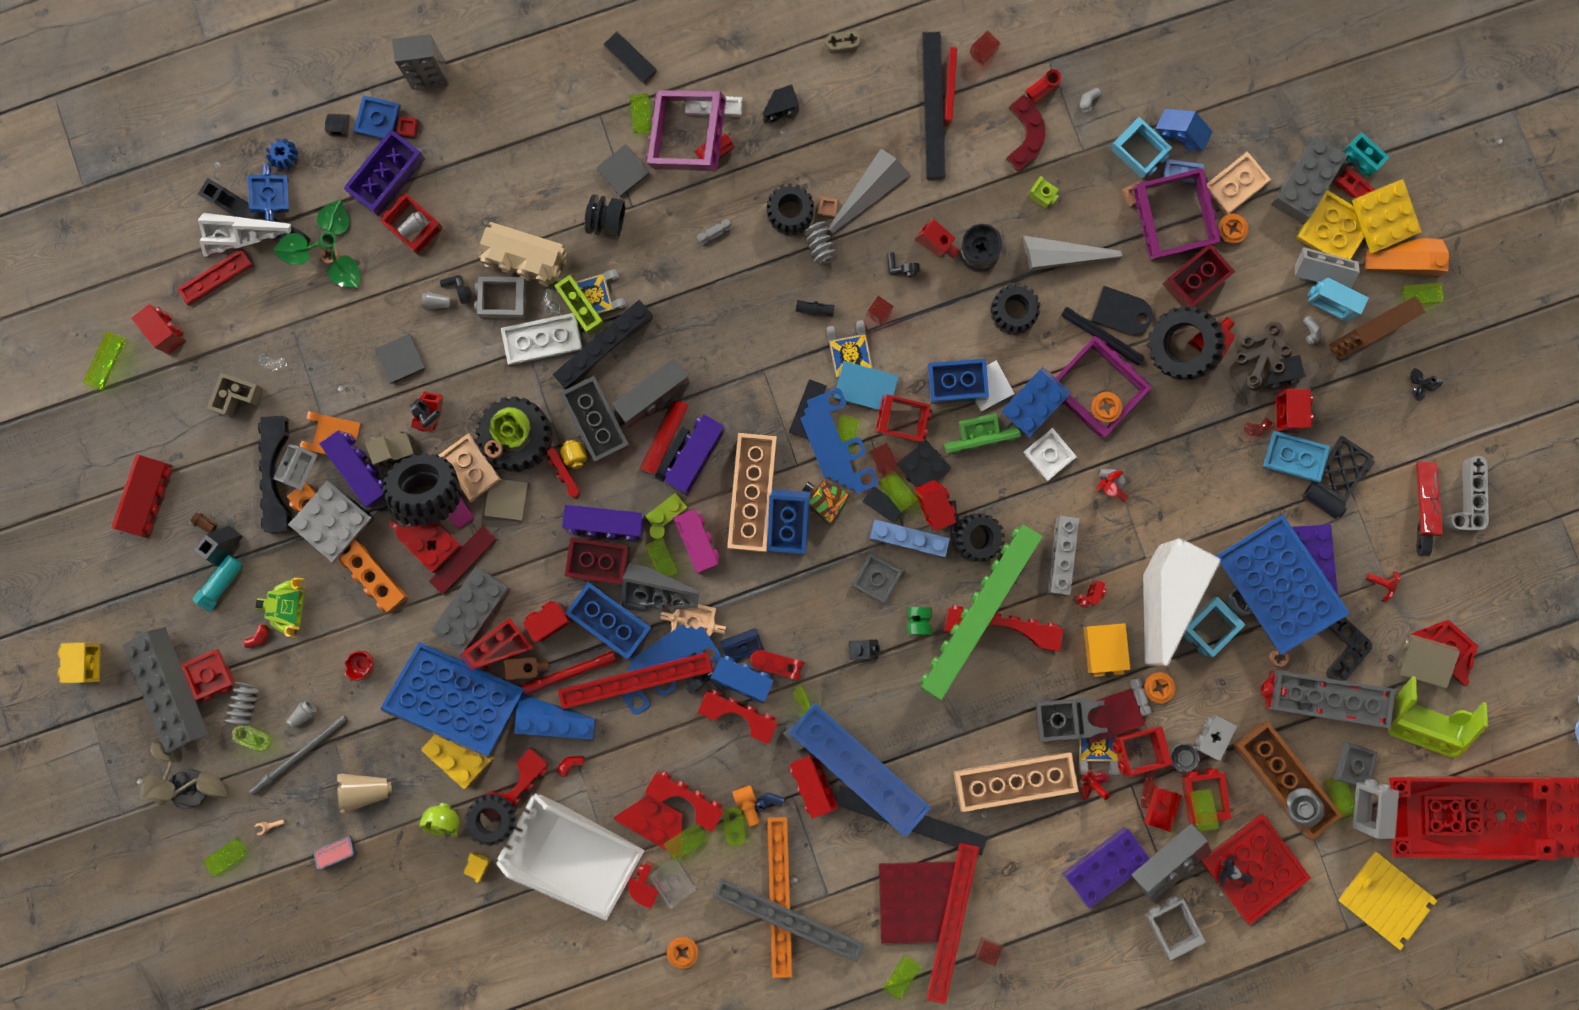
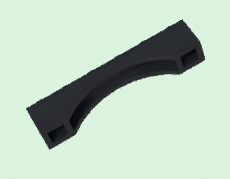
M209 178L206 179L198 192V195L233 217L266 221L265 213L249 212V203ZM274 217V222L284 223ZM291 226L290 234L296 233L303 236L307 241L308 247L311 239L305 233ZM280 234L272 239L277 242H280L281 239L288 234Z
M638 300L552 375L565 390L578 384L611 350L653 319L652 313Z
M285 416L260 417L258 432L261 434V441L258 443V449L261 453L259 470L262 472V479L259 482L260 490L262 491L260 507L263 510L261 528L266 533L292 532V527L288 525L292 521V513L282 501L277 489L276 480L273 479L276 473L278 456L283 445L289 439V418Z

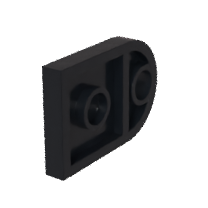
M1103 286L1091 322L1127 335H1138L1150 326L1153 313L1150 305L1145 300ZM1138 315H1144L1147 322L1145 324L1139 323L1137 320Z
M681 427L655 475L656 480L660 482L665 480V472L675 464V455L679 450H683L685 445L683 442L687 435L690 434V431L685 427Z

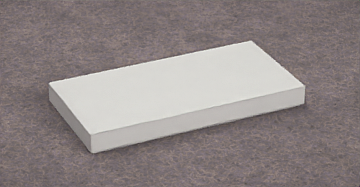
M573 313L501 328L509 366L578 352L583 348L577 318Z

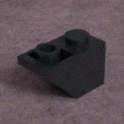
M792 84L774 90L762 113L763 122L772 123L779 120L780 117H791L799 112V103Z
M1295 355L1281 358L1279 361L1284 363L1285 372L1277 375L1272 367L1263 382V388L1270 387V389L1282 387L1281 384L1287 382L1288 385L1300 383L1299 380L1305 377L1301 356ZM1278 366L1276 370H1281L1283 367Z
M226 526L206 534L194 551L205 560L219 567L243 536L230 526Z

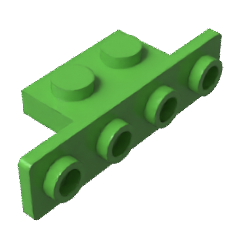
M994 413L959 421L961 439L946 442L943 445L947 453H959L962 449H977L980 445H994L1002 440H1015L1021 436V431L1017 427L1000 430L997 414Z

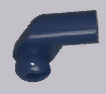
M765 793L756 800L755 807L759 811L765 810L771 804L781 807L784 797Z

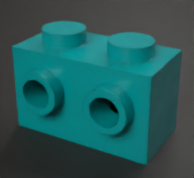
M1362 132L1342 151L1348 155L1346 159L1349 162H1353L1359 168V171L1368 177L1373 175L1390 158Z

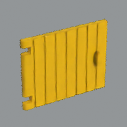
M1376 851L1370 856L1363 868L1338 899L1341 904L1400 951L1404 947L1399 942L1402 937L1408 941L1431 911L1426 905L1431 903L1435 906L1438 900Z

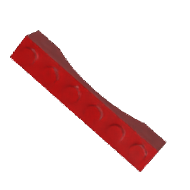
M952 605V608H947L944 632H951L955 624L959 625L963 619L960 616L964 607ZM995 613L988 626H1003L1013 629L1031 640L1039 649L1060 651L1063 628H1059L1057 623L1047 622V625L1039 624V620L1028 619V622L1020 621L1021 617L1009 615L1008 619L1001 617L1002 614Z

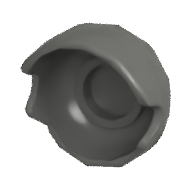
M1237 588L1229 592L1227 606L1237 616H1247L1253 613Z
M1179 743L1170 752L1172 766L1176 770L1185 773L1192 772L1197 768L1200 756L1198 750L1193 745Z

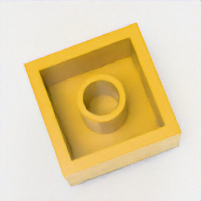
M61 643V647L58 650L60 659L58 678L60 683L100 682V643Z

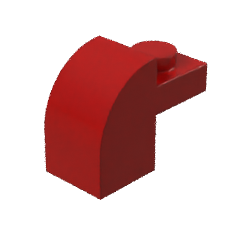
M424 391L419 399L429 406L430 414L435 410L441 413L443 395ZM414 417L411 422V428H416L422 432L436 430L440 417L427 428H423L420 419Z
M646 861L644 865L640 864L636 875L639 878L630 877L628 889L635 902L652 909L660 888L646 882L653 863Z

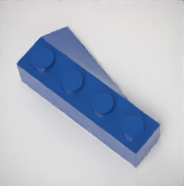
M523 694L517 707L514 734L594 739L597 719L565 708L562 709L560 706Z

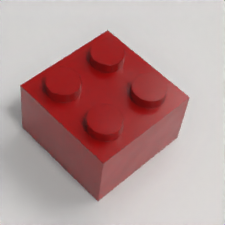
M148 304L131 317L152 346L167 355L186 342V339L182 336L184 334L183 330L178 325L175 326L171 322L173 320L171 315L166 310L163 311L159 306L154 307Z
M1286 389L1276 395L1277 432L1300 433L1311 428L1314 418L1311 413L1313 395L1310 394V389Z
M933 480L914 488L926 523L934 531L956 523L954 516L957 513L954 506L950 505L948 501L950 495L946 487L944 488L942 484Z
M549 601L541 606V611H533L525 617L526 620L522 623L535 643L543 642L573 622L565 614L566 611L560 602Z

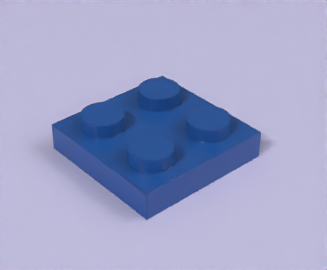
M363 95L353 131L356 134L383 139L390 130L395 131L401 105Z

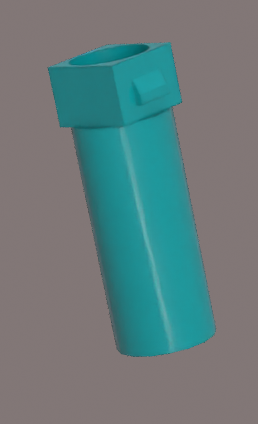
M227 555L202 589L192 598L193 601L210 612L244 565L234 557Z

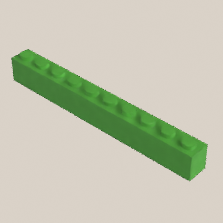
M1024 524L1020 528L1016 527L1010 536L1013 538L1011 543H1006L1000 552L1003 554L1001 559H996L990 568L993 570L991 575H986L980 584L983 586L981 591H976L970 601L973 604L969 609L967 607L964 609L960 616L963 620L959 625H954L950 632L953 636L949 641H944L940 648L942 651L939 658L934 657L929 665L932 668L929 674L925 673L919 681L922 684L920 690L939 702L944 697L1043 537Z

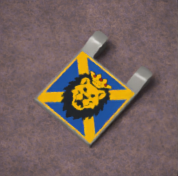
M615 269L576 281L598 314L622 309L627 306L623 298L611 301L606 281L619 278V274Z
M862 320L856 323L858 335L836 339L834 327L830 326L826 329L836 378H839L843 361L872 368L865 325Z
M1117 735L1089 744L1087 738L1078 739L1079 775H1084L1088 772L1087 762H1110L1109 774L1119 775L1118 757L1112 748V743H1114L1112 738L1117 737Z

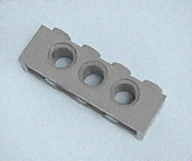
M1066 516L1056 518L1048 594L1063 596L1071 594L1079 518Z

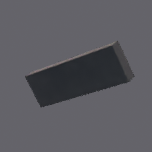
M617 31L604 43V46L643 84L657 72V69Z
M809 379L789 433L807 439V434L800 418L805 416L804 409L808 408L807 400L824 394L827 385Z

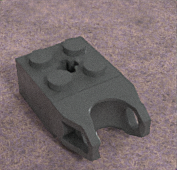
M1083 698L1035 703L1039 742L1090 738L1098 733L1107 732V728L1091 725L1087 718L1089 711L1092 708L1104 705V701H1093ZM1055 715H1059V718L1062 717V722L1059 723V726H1055V723L1052 722Z

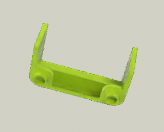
M1412 676L1397 694L1393 706L1391 728H1388V733L1393 737L1447 757L1457 758L1462 756L1488 727L1487 703L1482 702L1473 713L1459 710L1450 717L1416 704L1418 701L1416 677Z

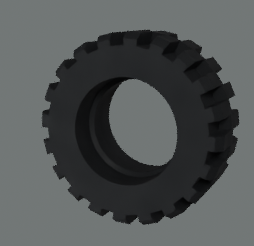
M1181 306L1180 308L1170 309L1168 313H1163L1160 316V320L1154 322L1152 325L1154 329L1148 335V337H1151L1150 342H1147L1148 348L1151 350L1149 356L1150 359L1154 360L1155 367L1160 369L1164 375L1179 380H1195L1208 375L1211 370L1217 367L1218 361L1222 360V352L1226 348L1224 344V339H1226L1225 333H1222L1221 324L1207 311L1195 307ZM1190 325L1200 330L1204 338V346L1201 354L1196 359L1183 362L1172 355L1170 339L1179 327Z
M512 396L511 399L507 397L500 398V402L494 401L489 409L485 408L483 417L478 419L479 428H476V435H478V439H476L477 445L480 446V451L487 460L500 469L502 468L510 472H522L523 469L529 470L533 468L534 464L542 462L541 458L544 455L547 456L548 447L552 444L551 435L553 434L549 419L535 403L530 402L528 399H520L517 396ZM507 407L521 410L526 414L532 429V437L528 445L517 452H509L503 449L502 455L498 458L489 457L485 453L484 447L488 441L494 440L489 430L492 417L498 411ZM493 444V447L490 446L489 450L492 451V454H495V451L498 452L499 448L496 447V444Z
M422 453V455L418 456L415 454L411 455L408 459L406 457L401 459L399 464H394L392 470L387 472L382 484L383 494L390 513L396 520L405 525L410 524L413 527H418V525L426 527L431 523H439L441 519L445 520L449 517V513H453L456 510V506L459 505L460 497L462 496L461 486L454 466L447 459L435 454ZM434 486L425 493L410 494L419 487Z

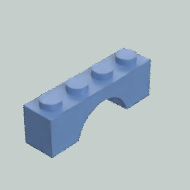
M874 520L869 540L945 558L950 538Z

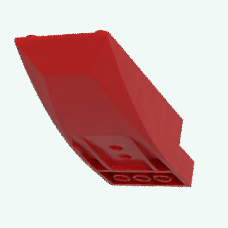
M1577 776L1389 777L1391 789L1399 791L1395 838H1391V857L1557 860V857L1579 858V777ZM1497 810L1505 811L1506 818L1503 821H1498L1495 818ZM1518 810H1523L1526 813L1525 820L1518 821L1515 818V813Z

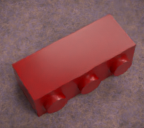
M810 754L789 764L791 775L796 779L798 792L804 799L805 809L810 814L811 819L832 812L838 807L820 760L816 756Z

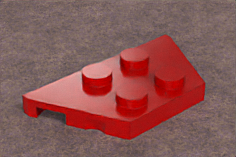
M1443 620L1411 633L1415 636L1457 647L1460 653L1452 676L1463 686H1468L1469 672L1473 668V658L1478 647L1475 642L1450 620Z
M647 795L614 817V820L674 856L679 857L683 813Z

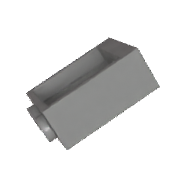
M478 277V282L475 283V293L478 294V299L474 302V311L477 312L480 318L526 319L527 281L524 277ZM485 284L516 285L515 310H484Z
M289 444L273 479L302 490L317 454L302 447Z
M1366 779L1365 782H1357L1353 829L1377 839L1395 838L1399 791L1391 789L1390 785L1377 784L1378 781ZM1374 794L1379 795L1376 823L1371 821Z
M1172 896L1166 900L1165 904L1161 906L1155 905L1149 908V912L1145 914L1165 956L1170 960L1205 943L1193 916L1181 897ZM1179 906L1192 935L1168 947L1154 918Z

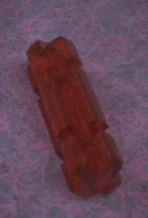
M1153 770L1145 772L1144 778H1146V781L1144 780L1142 796L1144 797L1141 799V807L1143 808L1149 807L1156 782H1154V779L1157 777V772Z

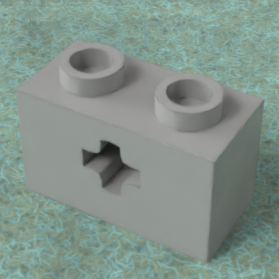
M1211 715L1206 718L1203 724L1204 730L1202 734L1197 736L1194 744L1200 753L1220 761L1237 726L1217 715ZM1211 734H1215L1217 739L1213 740Z

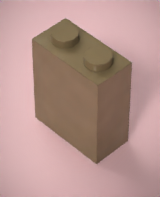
M1409 634L1408 639H1405L1402 645L1403 655L1398 657L1396 662L1399 674L1409 678L1414 676L1416 680L1447 688L1460 653L1457 647Z

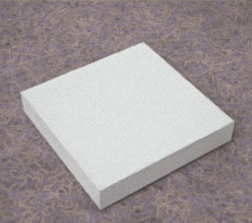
M997 361L987 365L988 400L975 401L980 412L1015 394Z
M1053 428L1023 452L1046 481H1049L1077 457Z

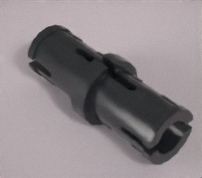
M797 300L796 312L812 314V316L825 315L833 317L835 305L818 303V301L807 302Z

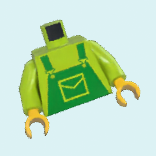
M293 578L292 580L285 581L275 586L273 591H268L267 599L258 598L256 600V610H264L265 619H269L270 625L279 632L284 633L287 637L297 638L294 635V631L300 629L305 590H300L305 589V587L300 585V582L304 578Z

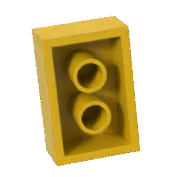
M434 735L421 749L463 789L469 788L495 759L492 755L486 758L437 735Z

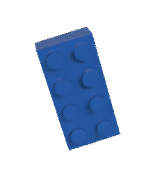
M589 582L565 613L628 660L631 659L653 629Z

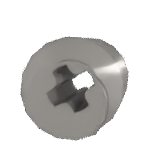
M825 221L815 223L804 231V235L808 237L807 242L810 244L809 249L813 251L812 256L815 257L814 263L818 265L833 262L838 258V256H832L836 250L829 249L833 242L827 243L831 236L824 235L828 232L827 228L822 229V226L826 224Z
M235 682L240 688L233 689L238 695L231 696V699L236 702L228 705L233 709V711L226 712V714L231 716V719L224 720L241 725L249 724L250 720L246 717L252 716L253 713L248 709L255 708L251 701H257V697L252 694L259 693V690L253 685Z

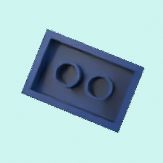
M986 358L928 363L931 404L988 400L989 389Z
M1042 367L1001 412L1030 437L1070 395L1071 391L1047 369Z
M772 489L769 497L767 551L806 553L808 548L811 492Z

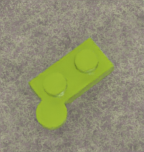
M676 493L645 516L652 524L649 532L654 539L662 538L665 534L664 526L687 509Z

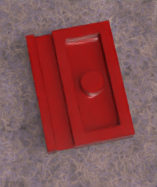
M1155 786L1144 824L1171 832L1181 794Z

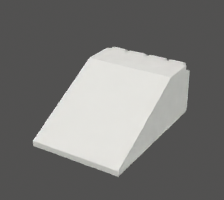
M1181 539L1160 544L1143 574L1145 664L1148 666L1168 665L1220 562L1219 558L1187 541L1183 542Z
M532 795L526 806L530 813L523 811L516 825L521 829L520 831L514 829L512 835L509 836L506 844L511 847H503L497 858L498 867L506 877L607 921L644 850L562 804L542 795Z

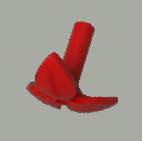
M1118 470L1108 474L1107 480L1102 479L1099 482L1096 491L1100 492L1104 488V492L1107 495L1115 498L1118 497L1122 502H1125L1128 496L1114 482L1123 474V471Z
M1393 571L1394 579L1390 581L1368 573L1366 580L1388 588V594L1381 600L1383 602L1393 597L1400 582V574L1397 571Z
M1092 771L1086 772L1081 778V781L1085 782L1081 786L1083 799L1087 800L1093 788L1104 800H1108L1110 794L1100 783L1108 781L1110 777L1103 772H1096L1095 774Z

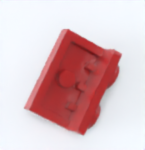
M1099 580L1091 582L1087 595L1074 596L1073 600L1077 601L1078 606L1084 608L1098 605L1100 599L1105 597L1107 589L1104 587L1106 583Z

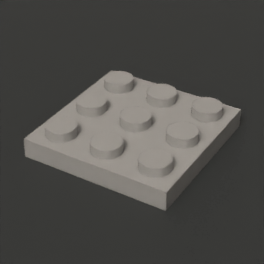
M326 481L288 525L334 563L373 518L330 481Z

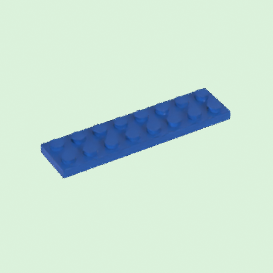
M815 702L790 729L789 733L904 837L912 831L931 809L926 802Z

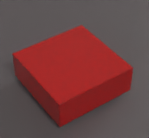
M399 116L396 134L400 137L416 139L419 120L417 118Z

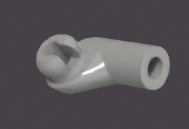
M1099 469V478L1107 479L1108 474L1117 470ZM1122 475L1114 480L1120 489L1124 487L1125 478Z

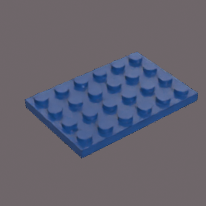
M1284 515L1279 516L1216 555L1220 559V564L1281 655L1350 614Z
M419 642L383 702L381 711L489 758L522 697L524 689L481 669L471 671L465 662Z

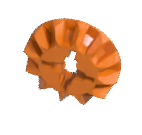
M1228 214L1219 221V235L1225 242L1232 244L1241 242L1248 234V224L1238 214ZM1236 223L1235 230L1237 232L1229 234L1230 228L1228 226L1231 227Z
M1102 392L1093 399L1091 412L1101 422L1110 423L1120 416L1122 403L1115 394ZM1104 401L1107 405H1114L1108 410V414L1105 410H1099V408L1104 406Z
M1153 673L1146 678L1144 684L1145 693L1149 700L1155 703H1165L1174 696L1175 683L1166 673ZM1157 682L1160 685L1166 684V686L1162 688V694L1159 691H1152L1154 688L1157 687Z
M677 937L670 942L667 948V958L671 965L676 968H689L698 958V947L694 940L688 937ZM688 946L686 954L689 959L683 955L677 959L679 954L678 948L684 949Z

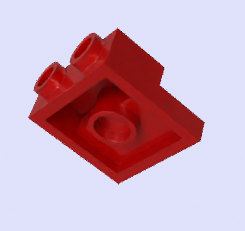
M219 649L181 664L195 700L209 701L214 698L213 694L218 692L225 694L232 691V686L236 685L229 667H226Z

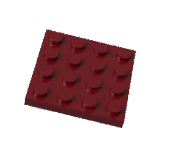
M955 861L878 863L881 944L938 942Z

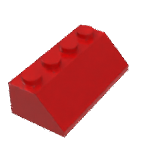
M139 454L135 455L111 525L112 529L148 538L154 528V518L160 510V500L166 493V482L172 475L171 464Z

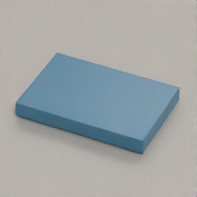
M843 361L836 388L842 391L846 402L879 410L882 395H894L898 376ZM834 394L833 398L841 400L838 394Z
M1273 431L1262 468L1320 483L1331 446Z

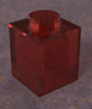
M987 30L971 45L969 53H971L970 55L974 61L980 62L983 65L999 49L1000 42Z
M877 296L867 310L866 316L882 326L891 314L894 306L880 296Z
M887 443L869 451L878 474L883 472L885 475L895 470L894 466H896L897 462Z
M981 937L975 956L978 960L996 966L1003 947L999 943Z

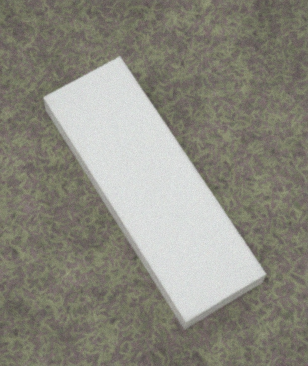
M726 97L724 117L741 118L742 97ZM686 101L685 115L710 116L712 102Z

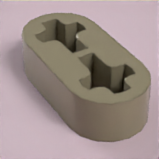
M856 31L829 34L826 38L825 47L831 53L855 50L860 45V35ZM850 37H853L855 40L854 44H851L849 41ZM831 40H835V42H839V43H836V46H835V47H833V45L830 44V43H831Z

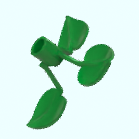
M341 200L329 203L319 211L316 220L317 225L320 229L327 230V232H324L317 242L307 247V241L303 236L291 233L284 236L274 248L278 258L285 263L297 266L305 264L310 259L307 250H311L316 246H319L324 251L330 250L332 260L334 261L327 270L330 281L340 287L356 288L359 286L360 272L358 265L347 255H343L337 260L335 248L333 247L336 243L334 234H342L349 227V216Z

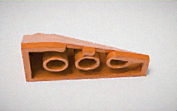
M1420 238L1393 244L1374 253H1370V250H1367L1365 252L1364 270L1440 277L1448 272L1449 252L1443 239Z

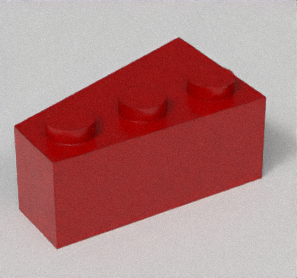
M508 618L462 652L460 657L469 669L473 671L530 652L533 647L511 618Z

